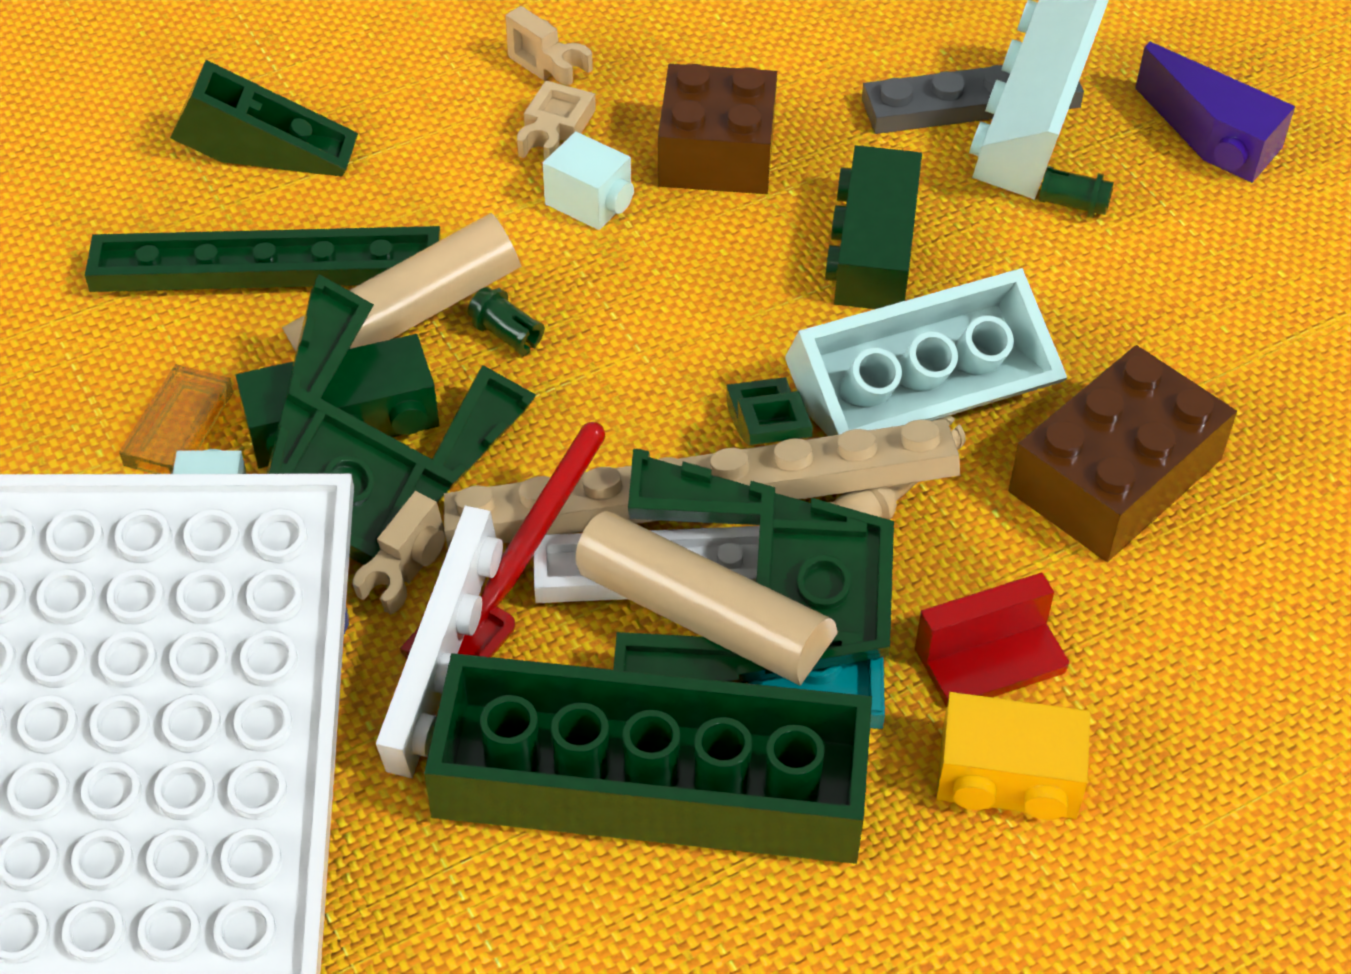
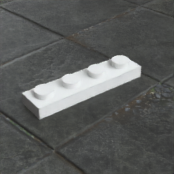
M464 506L376 741L378 752L388 773L413 778L420 756L428 757L437 718L435 715L441 701L451 653L458 654L464 635L472 636L479 624L482 611V597L479 596L485 577L493 578L496 575L503 550V542L501 539L496 538L491 512L488 510Z
M760 526L650 530L756 582ZM582 533L545 535L534 553L535 603L622 600L627 598L580 574L575 557Z

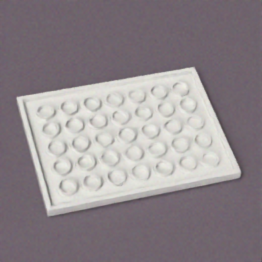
M0 474V974H321L354 484L351 474Z

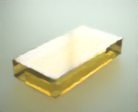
M175 364L120 449L119 454L123 466L152 474H173L177 451L199 450L234 393L231 378Z

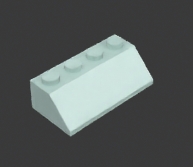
M1109 0L1027 1L1017 31L1026 33L1023 42L1012 39L1001 69L1010 73L1008 81L1005 83L996 80L985 110L994 114L992 122L987 124L980 121L969 150L970 154L979 156L972 178L1035 200Z
M1023 268L800 330L785 356L794 384L801 395L808 416L827 436L840 435L853 429L874 430L901 426L914 420L933 421L1061 383L1067 379L1066 372Z

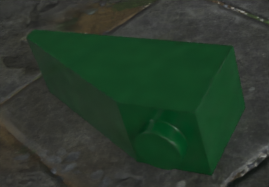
M205 60L184 103L170 138L223 163L343 176L358 133Z

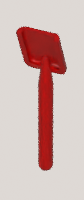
M597 422L584 424L504 551L496 575L488 579L481 594L482 611L479 624L472 636L464 635L458 654L492 657L514 632V617L497 606L516 584L604 442L605 430L601 424ZM419 627L400 647V651L406 659L409 656Z

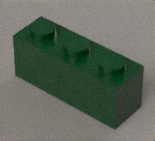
M855 145L852 168L841 167L837 201H844L847 204L846 206L835 205L831 240H839L841 245H829L825 280L836 281L834 305L878 309L905 301L922 152Z
M418 334L350 348L321 397L324 401L390 437L410 435L440 426L435 385ZM294 361L235 374L258 469L268 467Z

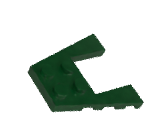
M319 274L310 292L266 474H351L354 484L349 557L365 565L380 551L377 538L412 494L417 491L438 503L444 497V493H448L528 409L536 394L482 365L432 459L324 401L321 397L374 304Z
M633 449L628 501L629 519L760 525L756 582L835 621L838 633L812 670L889 656L894 521L811 498V503L777 494L775 493V487L751 481L749 486L712 475V469L684 461L682 466L651 458L649 451ZM617 632L613 670L738 683L779 677V675L704 637Z

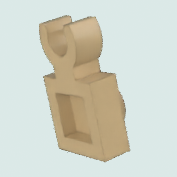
M545 80L524 112V127L517 134L518 156L525 158L531 148L540 146L544 149L545 161L559 147L560 140L566 141L575 131L582 133L596 110L595 93Z

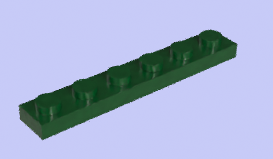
M440 226L92 234L85 279L89 292L311 287L314 285L319 274L340 286L360 285L440 241L441 232Z

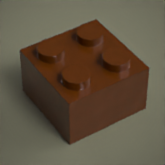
M668 64L658 132V187L768 194L778 71L759 70L751 67L729 68L702 66L699 64Z

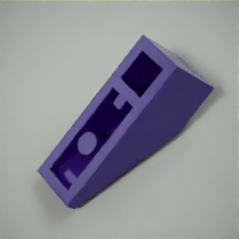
M1151 41L1144 47L1135 89L1204 161L1253 183L1283 148L1295 106Z

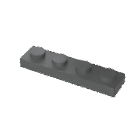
M994 65L986 68L954 72L946 71L938 74L863 83L862 102L875 134L993 119L994 114L985 110L995 82L1000 80L1007 83L1010 73L1001 70L1003 65ZM1078 82L1069 109L1081 108L1084 90L1080 82Z

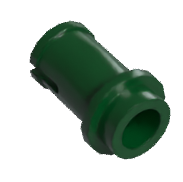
M1048 166L1043 178L1039 202L1045 203L1046 201L1088 211L1087 217L1091 218L1094 217L1095 213L1106 215L1114 182L1104 180V174L1098 173L1097 178H1092Z
M484 287L474 295L469 303L467 313L472 318L473 326L480 331L488 329L522 356L530 353V347L524 344L525 341L535 349L543 337L544 324L534 320L509 302L507 292L501 288L492 289Z

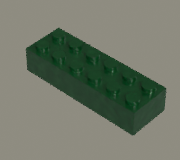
M451 653L424 772L431 818L857 864L864 821L872 696Z

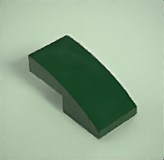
M786 377L726 385L728 410L739 435L746 444L754 445L793 438L812 437L813 426L799 391L791 392Z

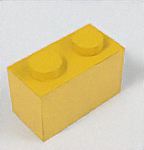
M950 692L942 729L936 800L955 802L959 806L971 810H984L991 807L1026 812L1030 816L1042 820H1054L1061 817L1077 819L1088 784L1090 711Z

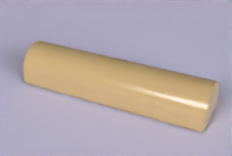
M487 214L349 290L374 304L350 348L390 340L522 267L508 235L494 214ZM305 315L282 327L295 352Z
M603 511L597 514L585 527L579 539L575 558L576 565L582 576L799 686L802 685L838 633L833 619L613 512Z

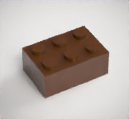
M1135 345L1018 443L1008 492L1108 563L1222 460L1237 410L1138 345Z

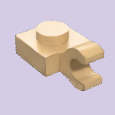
M522 6L505 15L508 57L542 80H546L553 75L556 81L569 86L573 83V66L580 67L588 73L593 70L591 50L579 43H559L557 29L548 21L539 18Z
M417 491L412 494L377 538L380 551L369 563L362 566L353 578L352 584L356 595L362 600L369 595L374 587L388 585L389 587L383 592L380 600L384 611L390 615L397 612L406 600L407 589L404 581L410 584L423 566L432 564L439 556L445 541L444 526L437 502Z

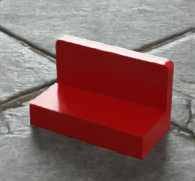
M1042 572L921 610L915 651L946 707L950 692L996 697L1067 672L1069 660L1047 625L1055 592Z

